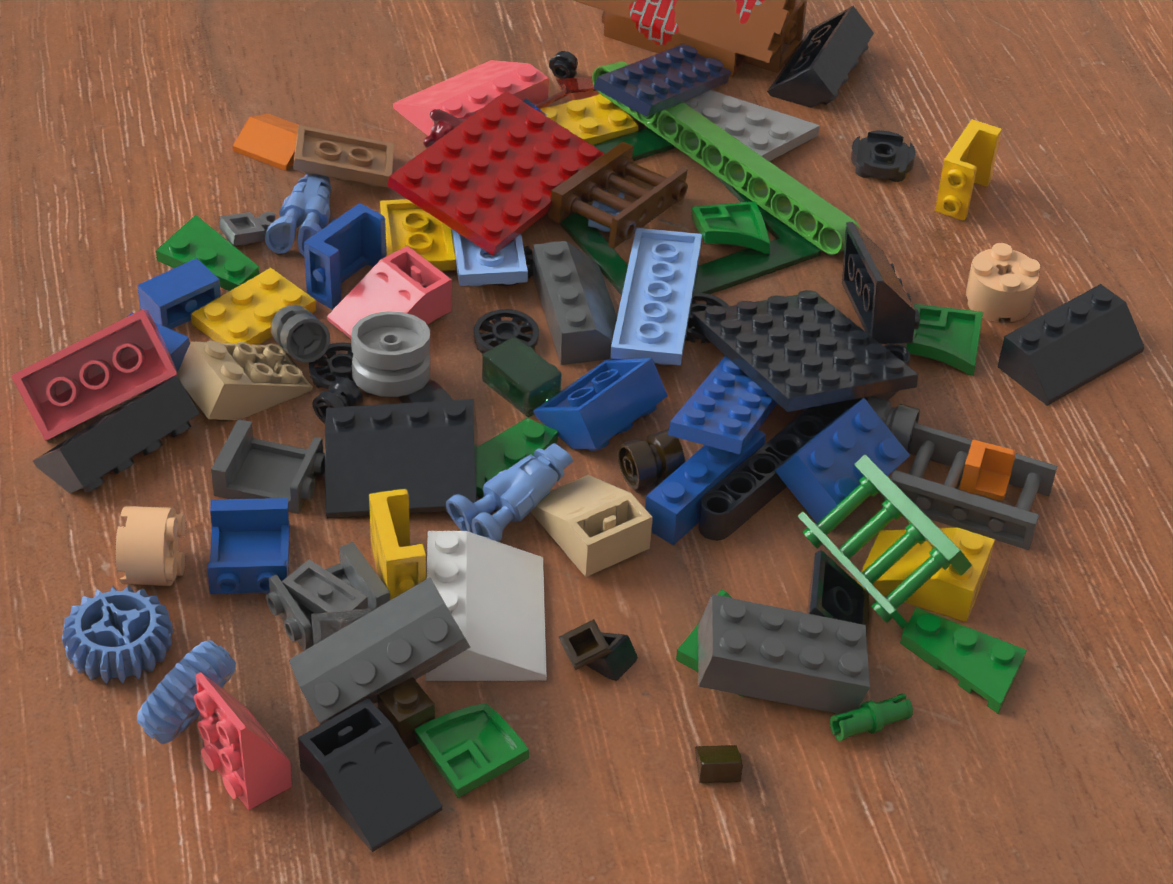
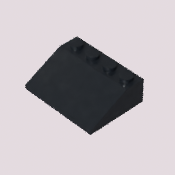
M474 399L327 408L325 422L327 518L370 516L369 494L398 489H407L409 513L448 511L446 501L456 494L463 495L472 503L477 502L478 430Z

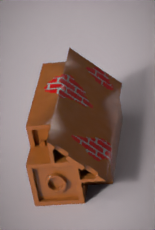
M573 0L604 10L602 23H604L605 37L655 53H661L682 44L689 45L698 51L697 54L720 61L725 69L731 71L730 77L732 78L745 63L779 73L802 41L807 0Z

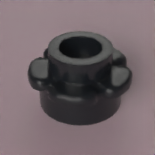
M560 51L554 58L549 60V68L557 78L566 79L576 76L578 60L572 53Z

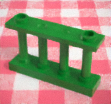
M863 455L854 464L863 475L858 480L859 486L817 524L803 511L798 517L807 526L802 532L817 549L824 545L876 600L871 607L886 623L893 618L903 629L908 623L896 610L941 568L946 570L951 566L961 576L972 564L962 551L866 455ZM880 493L885 499L881 504L883 508L838 549L827 535L870 495L875 497ZM903 517L909 523L905 527L907 532L861 573L849 559L893 519L898 521ZM927 541L933 547L929 552L931 556L885 598L872 584L917 543L922 545Z

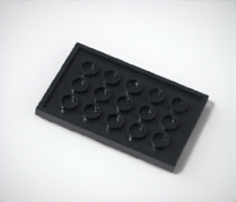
M804 290L800 291L798 295L787 297L775 295L770 296L768 300L757 302L740 301L737 305L728 307L710 306L705 311L693 312L692 325L787 412L917 387L918 374L815 291Z

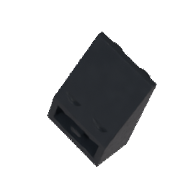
M369 698L298 737L300 769L372 852L443 810L440 801L393 724Z

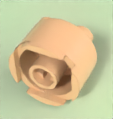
M996 243L992 249L977 254L971 264L966 288L967 305L970 310L983 312V319L999 322V317L1010 318V322L1025 318L1032 309L1039 279V262L1021 252L1012 250V247L1005 243Z
M125 506L120 516H128L126 527L118 526L116 536L117 571H125L126 575L119 579L121 584L171 586L176 576H183L185 569V555L183 552H179V537H184L186 528L185 515L177 514L176 510L171 507Z

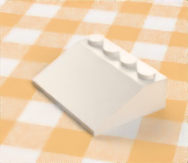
M428 531L427 579L429 577L432 579L468 641L470 648L426 673V681H546L543 557L468 531Z

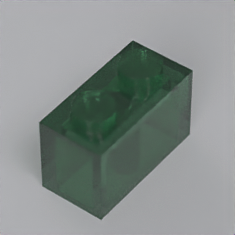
M515 336L482 354V381L528 418L535 415V409L561 392L562 373L556 366L549 364L533 348L525 345Z

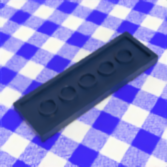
M682 44L598 76L594 89L648 117L727 83L731 71L725 69L720 61L713 58H705L697 54L698 51L692 46Z

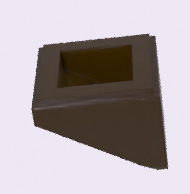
M594 619L559 636L560 642L575 670L611 653Z
M737 745L695 747L699 783L741 782L743 763Z

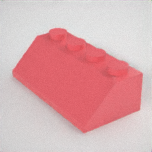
M142 309L11 375L44 440L47 441L178 375L149 311Z

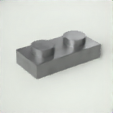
M310 559L282 581L294 600L340 630L368 608L367 596Z

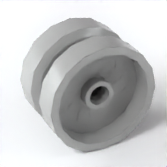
M384 311L370 314L360 319L352 327V378L358 387L374 395L398 397L412 394L422 389L430 380V328L425 321L415 315L404 312Z

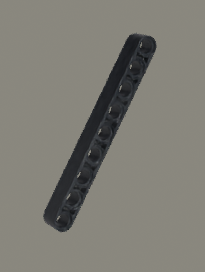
M887 344L884 346L909 366L910 353L905 347L898 344ZM898 391L874 395V397L889 400ZM870 396L863 398H865V400L868 401ZM863 398L806 409L705 493L701 500L698 528L700 534L707 539L718 541L729 537L787 487L775 470L839 415Z

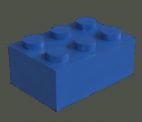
M863 398L839 415L779 466L775 472L814 521L818 523L860 485L858 480L863 475L854 464L863 455H866L886 476L893 472L910 455L865 398Z

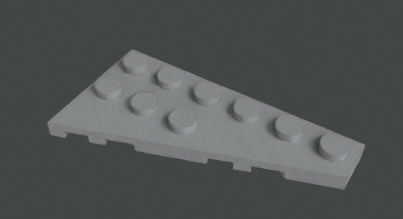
M713 90L683 101L768 161L804 144L819 134L820 125Z

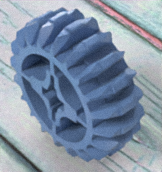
M130 585L123 591H117L114 586H112L110 592L102 593L97 589L94 598L82 596L81 606H71L70 616L65 617L62 641L66 657L70 663H74L78 673L86 672L90 680L101 676L107 684L112 678H118L123 684L127 676L133 675L140 679L142 670L154 672L155 662H164L166 651L171 650L173 626L169 618V612L165 605H161L157 595L148 596L145 589H141L134 593Z
M212 640L201 642L190 653H187L166 674L165 678L141 705L137 715V723L144 728L143 731L161 744L172 742L176 737H179L200 715L194 701V695L198 693L195 675L202 672L221 688H224L225 684L234 674L236 661L229 656L230 653L221 645H216Z

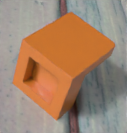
M972 440L959 490L1003 501L1016 451Z

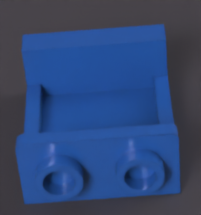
M359 203L304 242L307 294L328 308L334 309L341 302V283L365 265L374 267L381 259L386 257V225L383 215Z
M288 498L211 500L210 562L207 565L210 594L270 593L269 577L277 575L282 582L289 576L290 518Z

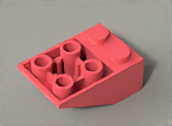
M405 246L381 259L327 316V320L350 339L352 327L360 319L370 314L384 311L412 314L425 321L426 324H429L452 311V279L409 246Z
M202 672L196 674L198 693L194 695V701L201 716V721L197 723V726L204 740L201 755L211 771L217 769L229 795L233 799L239 797L246 808L251 810L291 788L290 760L245 705Z

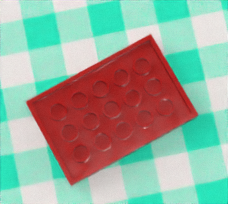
M505 91L391 174L387 186L494 256L549 211L552 203L550 200L551 190L605 153L529 106L515 95Z

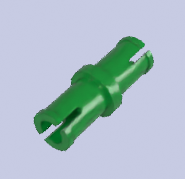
M901 693L877 703L872 700L863 702L858 709L831 716L830 728L834 736L837 735L836 739L838 741H842L867 731L871 734L880 732L885 725L903 719H910L913 715L911 701L906 699L907 695Z

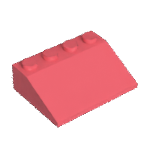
M490 60L393 103V108L429 136L432 126L435 125L434 121L430 118L432 110L441 109L457 118L464 119L466 113L479 111L505 91L515 95L536 110L548 107L549 78L530 63Z

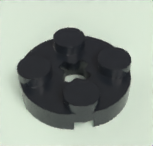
M883 130L868 132L866 138L860 140L859 136L854 140L851 161L855 166V173L860 177H875L900 182L905 179L906 173L913 168L915 148L911 142L910 147L904 143V137L897 133Z

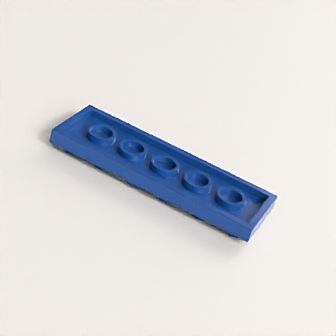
M725 356L670 421L668 435L741 454L777 405V402Z

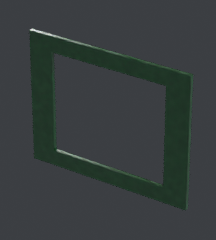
M650 128L593 145L603 153H607L621 142H626L634 146L633 161L676 148ZM716 176L740 202H753ZM758 205L766 229L776 238L770 241V254H764L748 248L698 265L693 293L713 294L820 256L821 251L810 241ZM575 213L560 222L559 224L582 251L599 264L602 274L622 296L628 269L627 263L613 248L608 246L609 243L595 227L588 226L589 220L586 217Z

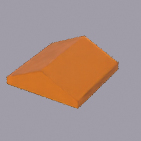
M269 113L250 116L233 144V151L287 171L294 164L299 125Z

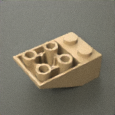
M212 340L207 342L191 341L177 375L183 387L206 417L215 420L243 419L311 392L313 388L304 377L302 371L286 355L285 350L275 344L250 345L245 342L230 344Z
M590 475L551 490L530 511L585 577L650 549L652 516L632 493Z

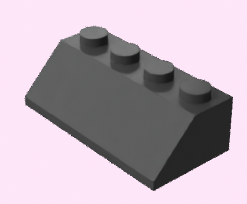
M567 241L534 244L532 276L560 365L611 359V344L617 316L599 264Z
M429 577L289 659V662L302 693L318 722L323 724L367 698L373 704L377 703V694L412 677L415 680L469 649L470 645L432 579Z

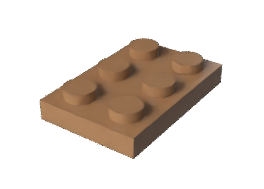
M299 125L293 170H298L308 175L319 174L329 176L339 181L351 180L361 182L371 187H388V179L393 170L394 143Z

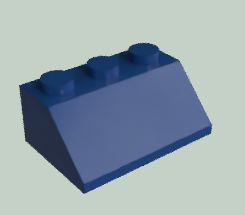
M652 358L605 360L535 409L534 414L544 425L557 430L558 437L572 449H589V451L593 452L606 447L609 444V439L615 434L632 428L633 421L640 416H645L657 409L656 404L668 395Z

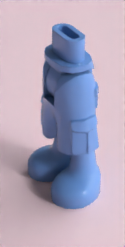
M306 174L294 186L291 195L283 202L279 212L280 218L271 223L266 231L265 242L270 250L278 254L288 252L293 245L296 228L301 225L298 233V248L304 256V242L325 228L329 222L331 215L329 204L332 187L328 176Z
M555 443L545 450L537 449L534 452V456L530 454L508 470L501 471L487 481L483 486L484 497L477 502L472 503L463 495H453L446 501L448 513L461 531H468L500 542L504 528L510 522L521 521L550 493L555 483L564 476L563 469L571 464L573 459L566 450Z

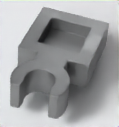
M251 212L220 216L219 228L233 246L263 242L264 235L270 224L275 221L276 214L274 212H265L260 217H254Z

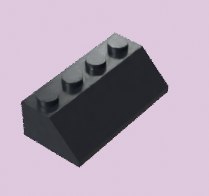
M854 5L807 32L767 92L770 96L810 108L821 102L826 105L838 96L837 90L849 79L848 73L858 65L859 61L857 59L869 48L868 42L874 34Z
M846 222L842 285L865 332L880 344L913 343L914 330L919 328V312L917 308L914 309L912 306L910 294L904 291L902 279L897 278L894 265L889 263L884 251L853 222Z
M1100 284L1005 335L997 367L1048 406L1142 353L1144 344L1127 303Z
M175 376L135 396L37 457L33 462L38 469L67 492L72 493L83 489L85 493H88L105 482L102 477L104 474L111 470L118 474L133 465L134 461L131 457L140 451L145 456L161 447L163 443L160 439L170 433L172 437H175L191 427L189 420L200 413L179 378Z

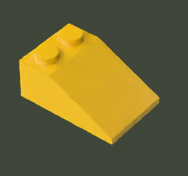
M939 528L962 551L972 566L961 576L951 566L946 570L941 568L913 593L905 603L967 623L988 571L995 539L961 528ZM881 530L861 573L907 531ZM927 541L922 545L917 543L872 585L882 595L888 596L931 556L929 552L933 547Z

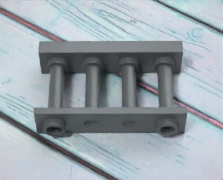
M915 423L909 454L916 456L908 474L894 470L890 480L930 520L1029 550L1039 514L1030 512L1037 493L1050 496L1058 466L1016 453L1008 484L1023 489L1016 506L1013 507L994 501L991 498L958 490L972 440ZM930 460L951 466L944 485L923 479Z

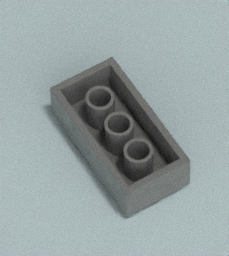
M712 594L698 624V687L836 714L858 709L870 688L866 625Z

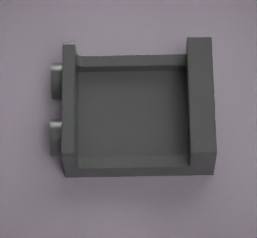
M238 419L211 468L214 496L227 499L288 498L289 512L299 514L305 501H310L313 497L315 480L318 474L323 475L325 472L322 438L314 437L309 449H303L253 438L252 422Z
M354 542L339 547L340 563L325 569L368 597V608L349 624L390 601V591ZM277 575L269 577L270 593L266 594L267 604L274 616L280 615L284 621V627L289 639L292 642L298 641L304 651L340 630L294 600Z

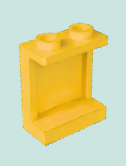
M971 119L944 159L935 206L936 212L962 221L966 219L974 183L987 187L992 180L1001 128Z
M407 489L369 494L371 549L378 576L390 591V600L426 580V554L423 544L410 546L409 494Z

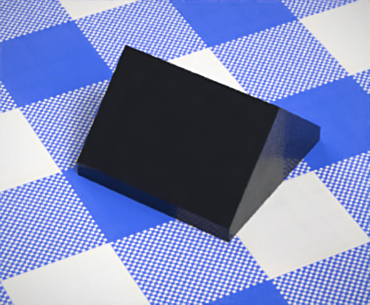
M822 550L816 552L809 588L807 613L866 625L867 638L870 594Z

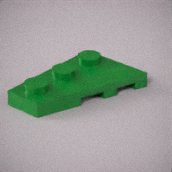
M197 215L191 218L156 250L157 261L173 268L197 258L219 279L220 287L228 291L259 275V266Z
M526 418L478 446L477 497H484V484L498 473L508 470L530 454L534 456V452L537 449L545 450L553 443L556 444L558 441V431Z
M917 607L909 619L900 641L901 645L936 670L944 669L959 680L958 686L969 694L974 690L988 700L987 706L997 714H999L1027 652L1024 648Z

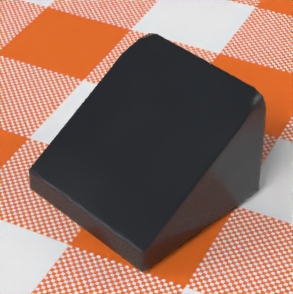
M601 632L611 653L586 666L608 679L617 681L637 661L638 656L628 635Z

